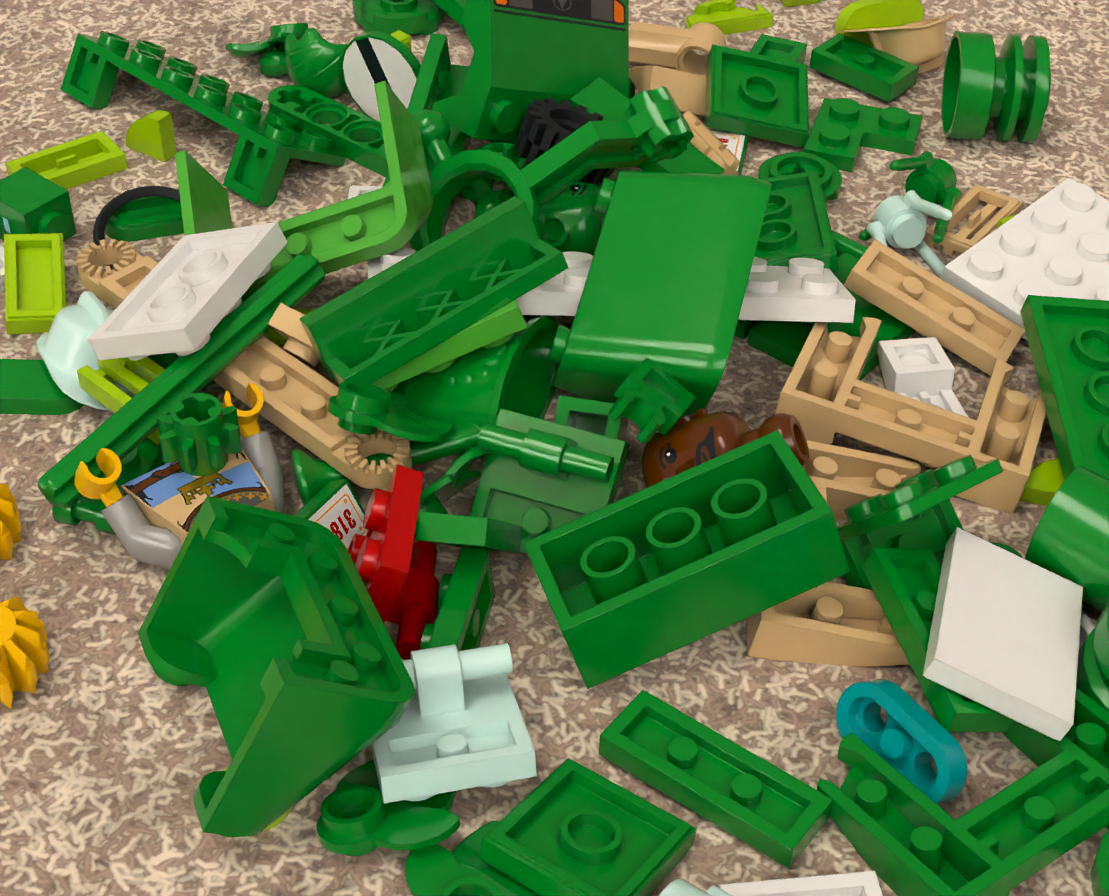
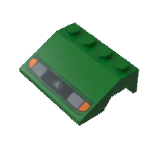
M467 0L461 21L474 54L461 93L434 102L432 110L442 113L450 125L473 139L516 142L530 102L533 103L535 99L544 101L545 98H553L558 104L561 99L570 101L572 97L598 77L629 99L628 0Z

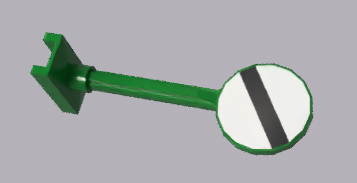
M378 31L359 34L345 47L341 62L344 83L351 98L365 115L380 122L374 84L386 81L403 105L408 108L421 65L409 48L392 35ZM486 140L490 143L504 142L515 144V142L511 141ZM615 168L610 169L607 178L615 171Z

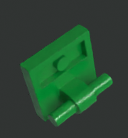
M500 408L496 424L484 423L478 436V449L493 452V454H487L469 516L486 517L522 526L520 552L528 554L523 544L524 542L614 503L630 444L622 440Z

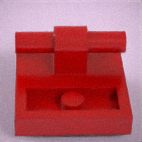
M397 465L386 491L375 488L372 492L363 520V528L368 529L366 535L363 536L355 533L347 551L383 623L388 621L399 624L396 649L400 658L408 660L410 659L411 651L420 650L425 626L428 623L432 624L435 620L439 581L434 576L437 558L436 546L424 541H418L413 544L424 473Z

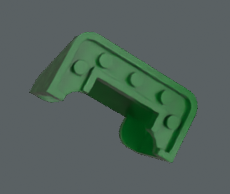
M619 170L615 181L604 177L593 209L594 212L603 214L600 225L602 229L570 328L558 325L547 360L558 363L551 386L596 401L615 403L618 398L613 394L627 376L647 357L696 396V399L681 417L695 414L698 412L697 410L705 408L717 389L727 364L770 197L771 183L745 175Z
M211 496L206 497L138 635L144 654L150 665H152L153 671L160 679L175 686L195 685L206 687L232 759L227 771H213L204 775L193 794L194 807L203 833L219 834L229 838L250 837L266 829L394 727L412 700L415 689L345 545L338 536L317 522Z

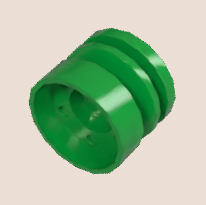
M955 31L947 52L942 86L941 118L945 138L979 141L985 133L989 119L993 118L994 131L999 142H1008L1015 129L1019 143L1032 144L1040 133L1051 89L1050 55L1047 38L1029 35L1024 45H1022L1019 35L1009 34L1004 40L999 57H996L994 41L990 33Z

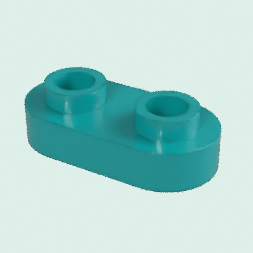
M875 679L858 682L845 689L839 698L836 709L837 726L842 738L851 732L854 733L936 804L948 802L960 794L967 779V761L962 747L943 726L901 687L886 679ZM881 707L885 710L887 715L886 725L883 723L881 719ZM932 757H933V759H934V761H935V763H936L937 774L935 773V771H934L933 768H932V764H931V758H932Z

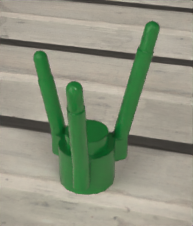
M924 151L918 157L903 158L890 163L889 167L892 171L915 169L906 179V192L913 190L921 199L937 205L942 202L941 206L949 209L951 212L953 211L954 204L962 197V192L956 188L957 177L952 166L944 160L933 159V155L929 151ZM937 218L932 237L934 243L939 244L943 241L950 220L945 221ZM867 228L859 234V239L862 241H867L871 238Z

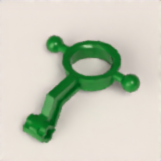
M661 86L654 90L645 89L629 100L630 106L623 113L627 120L589 121L521 169L513 160L489 149L464 150L453 155L447 144L451 134L449 122L442 113L424 109L417 112L413 117L420 126L424 153L428 154L434 166L428 173L433 206L426 221L409 240L410 247L417 252L440 239L442 219L451 200L466 185L486 178L504 180L513 190L514 196L525 201L538 235L543 240L545 225L543 204L594 169L636 167L646 159H651L653 163L664 159L672 160L688 149L687 144L694 137V134L666 87ZM529 315V316L535 318V317H538V316H545V315Z

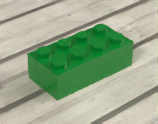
M778 430L523 543L587 689L850 572L833 511Z

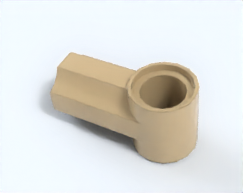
M633 21L629 29V64L641 66L656 65L707 76L708 56H700L693 50H700L708 55L712 44L726 47V39L723 32L717 26L707 22L697 23L689 29Z

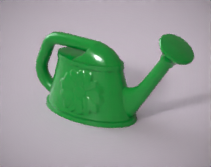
M523 315L527 328L515 332L512 338L504 344L493 348L481 347L456 358L455 362L448 368L436 373H421L399 383L390 392L402 394L408 402L407 409L416 415L433 420L454 422L452 433L440 442L409 441L412 466L466 452L478 446V436L483 424L495 425L500 408L544 419L556 387L551 385L558 363L547 360L558 328V323L553 317L538 316L533 318L529 315ZM292 450L291 462L294 479L303 506L331 480L347 479L348 483L352 482L325 461L315 460L301 450ZM377 453L365 459L368 460L369 465L372 460L376 461V466L380 465V460H384L387 463V458H393V456Z

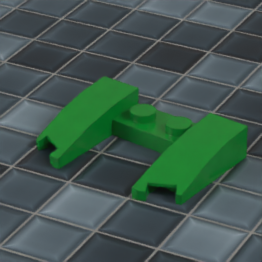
M1076 687L1074 723L1061 741L1052 739L1014 720L1008 730L1002 733L1038 767L956 820L852 732L843 737L838 747V759L851 768L840 789L834 783L820 778L817 790L833 799L830 811L831 818L868 866L876 872L878 877L897 896H1009L1010 890L1102 828L1106 827L1109 830V711Z

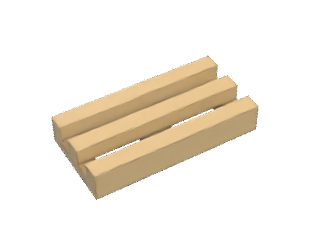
M974 185L954 204L953 215L949 221L947 232L943 241L939 243L943 246V253L951 256L956 252L964 253L995 231L999 219L1020 213L1023 202L983 186ZM979 202H987L981 210H976L969 217L968 223L956 234L950 232ZM1000 208H1002L977 234H975ZM936 222L925 231L924 241L931 248L936 245L932 239Z

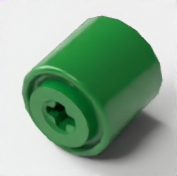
M1079 466L1061 484L1048 504L1030 541L1025 560L1082 586V602L1103 612L1109 602V479L1083 466Z

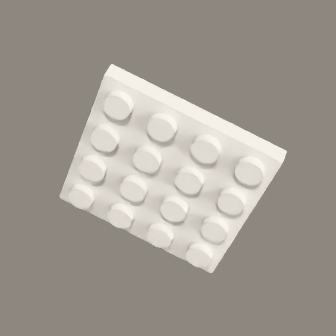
M1068 178L944 266L940 279L1023 329L1025 328L1020 310L1028 295L1109 301V201L1097 195L1089 186ZM1024 332L1022 338L1028 341L1026 332Z

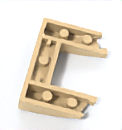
M863 317L859 328L860 337L850 336L840 331H834L829 334L828 322H815L781 391L775 414L786 413L796 417L803 429L806 440L832 445L837 433L854 438L865 446L880 447L914 459L919 464L929 468L937 469L967 455L972 456L976 466L998 458L1004 470L1002 473L956 496L986 507L1014 514L1029 478L1046 415L1041 391L1038 397L1030 402L1028 396L1024 393L1010 390L1004 386L1010 380L1014 367L1005 361L997 359L976 420L859 381L882 320Z
M807 440L810 457L804 470L833 511L835 519L848 520L844 509L880 493L884 495L896 489L895 484L919 474L922 468L915 461ZM828 581L748 617L747 657L855 667L910 665L874 591L870 589Z

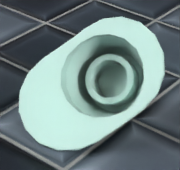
M85 291L80 295L76 305L64 307L54 317L49 332L41 335L36 341V347L53 381L63 393L84 405L96 409L110 410L80 388L78 369L86 365L95 371L99 369L98 357L87 339L114 311L105 307L93 292ZM115 380L111 382L130 397L134 396L132 392Z

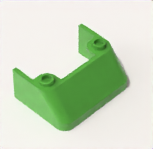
M386 81L376 83L374 87L390 181L380 189L278 222L288 243L271 261V269L264 276L255 280L242 295V301L248 299L297 255L314 256L319 261V266L327 274L395 252L412 238L430 215L433 197L420 126ZM186 150L175 153L184 235L232 229L228 191Z

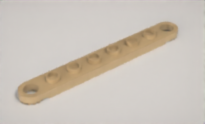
M105 239L99 240L100 245L97 246L93 242L89 244L90 249L86 247L81 249V253H78L76 256V264L82 285L116 309L158 263L149 256H141L132 248L130 243L126 245V242L123 240L118 244L116 239H110L109 244H106ZM113 264V270H111L110 266H106V271H103L102 266ZM263 335L213 379V381L228 390L250 408L252 407L248 403L246 389L248 383L257 385L262 391L264 398L260 412L261 416L360 487L386 489L397 465L412 469L409 440L385 433L378 428L376 434L364 435L339 427V418L327 410L329 398L337 395L339 387ZM377 453L393 456V458H387V463L384 460H380V465L376 466V461L372 460L369 465L368 460L365 459Z

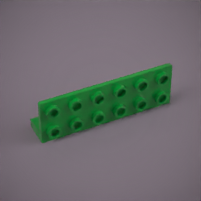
M101 31L99 38L79 33L77 35L60 90L91 108L103 109L108 106L119 69L121 68L239 135L223 186L258 206L268 207L274 204L290 158L335 166H343L345 164L347 156L330 147L332 139L308 129H303L302 132L295 129L297 120L273 110H268V112L261 110L263 105L261 100L241 92H234V94L228 92L230 87L228 82L207 74L197 75L198 67L195 64L173 56H169V59L164 57L166 49L162 46L142 39H138L136 46L129 45V40L106 31Z

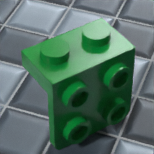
M967 455L934 471L929 469L895 484L896 489L884 495L881 493L844 509L848 522L837 526L850 570L849 573L844 574L848 585L873 590L862 569V565L873 547L933 550L942 567L947 541L957 527L964 530L950 498L1002 473L1004 470L999 459L996 458L976 466L972 456Z

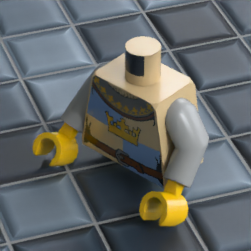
M248 383L246 389L248 403L252 409L242 411L236 408L238 425L243 437L241 439L242 451L236 454L228 453L227 464L223 469L207 476L186 474L180 468L177 460L162 465L121 485L120 491L116 482L120 476L122 466L118 455L112 450L101 448L96 456L97 465L107 478L95 477L90 473L86 464L80 461L75 472L74 481L77 491L84 497L102 500L106 508L101 513L128 554L135 560L170 569L207 496L283 513L285 508L284 473L269 431L261 432L257 421L264 402L263 393L257 385ZM226 390L222 409L234 406L228 390Z

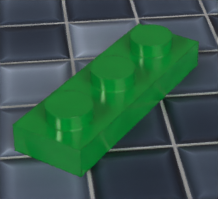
M873 547L863 563L862 569L939 724L948 732H1006L1013 723V719L923 676L942 569L933 550Z
M644 690L600 734L599 755L790 869L830 817L833 799Z

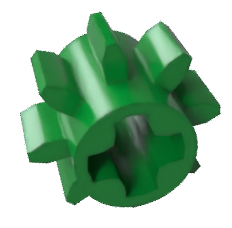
M207 393L184 395L172 404L170 409L171 416L162 415L157 418L163 462L171 463L178 460L180 468L186 474L194 476L214 474L225 467L228 462V453L236 454L242 451L236 407L229 406L222 409L220 401L213 395Z

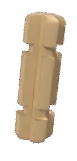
M686 111L683 117L694 134V137L688 143L725 170L722 175H738L736 171L740 164L738 158L726 148L693 112Z

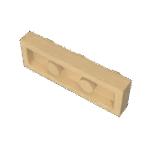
M874 239L851 270L844 283L847 289L907 324L916 332L926 337H936L941 346L990 376L996 360L999 359L1006 362L1025 332V329Z

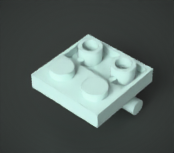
M508 643L458 651L455 644L411 651L410 659L402 660L413 682L415 693L399 722L370 745L384 804L402 800L421 801L431 798L436 794L480 786L499 787L513 780L537 776L535 749L506 675L513 672L512 657Z

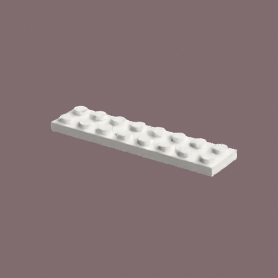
M402 247L395 252L368 260V279L416 251L411 248ZM563 252L569 268L517 298L516 301L522 315L575 316L593 256L584 252ZM754 257L738 320L853 323L856 299L830 269L824 268V262L820 260L793 258L789 261V267L767 266L766 260Z

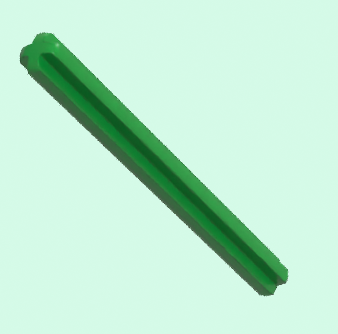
M297 255L239 305L237 309L224 318L210 333L211 338L203 348L192 354L180 356L41 476L37 485L45 499L54 507L58 506L63 509L73 504L82 496L74 484L75 472L80 461L86 464L92 475L102 478L105 474L99 469L96 462L99 450L101 448L112 450L118 455L120 461L158 428V416H171V406L177 399L187 394L198 393L271 328L268 322L280 303L293 309L324 281L325 272L319 266V261L312 255Z

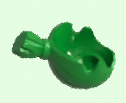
M313 27L306 29L300 40L296 38V34L291 33L285 39L284 52L273 49L262 54V58L259 59L261 74L271 78L289 74L294 85L306 87L328 98L335 97L348 90L343 80L341 66L344 49L348 44H332L323 39L316 28Z

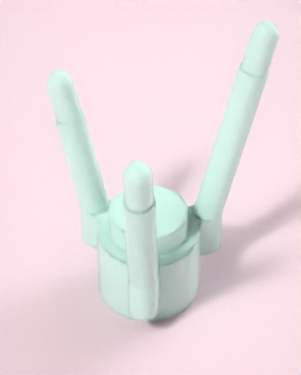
M913 190L906 192L905 196L896 195L883 200L876 208L874 222L867 226V232L873 238V241L876 239L885 246H887L888 242L894 248H914L934 273L941 278L945 265L923 240L926 230V219L922 213L948 221L952 218V212L940 205L921 199Z

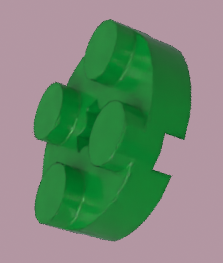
M352 0L354 19L363 26L364 33L378 31L392 34L400 30L408 35H429L437 31L438 23L445 17V12L432 0Z

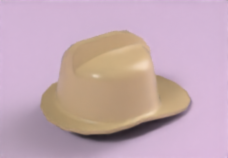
M947 14L931 17L897 27L842 30V33L868 32L874 48L918 66V74L939 68L943 64L945 21L955 18L956 15Z

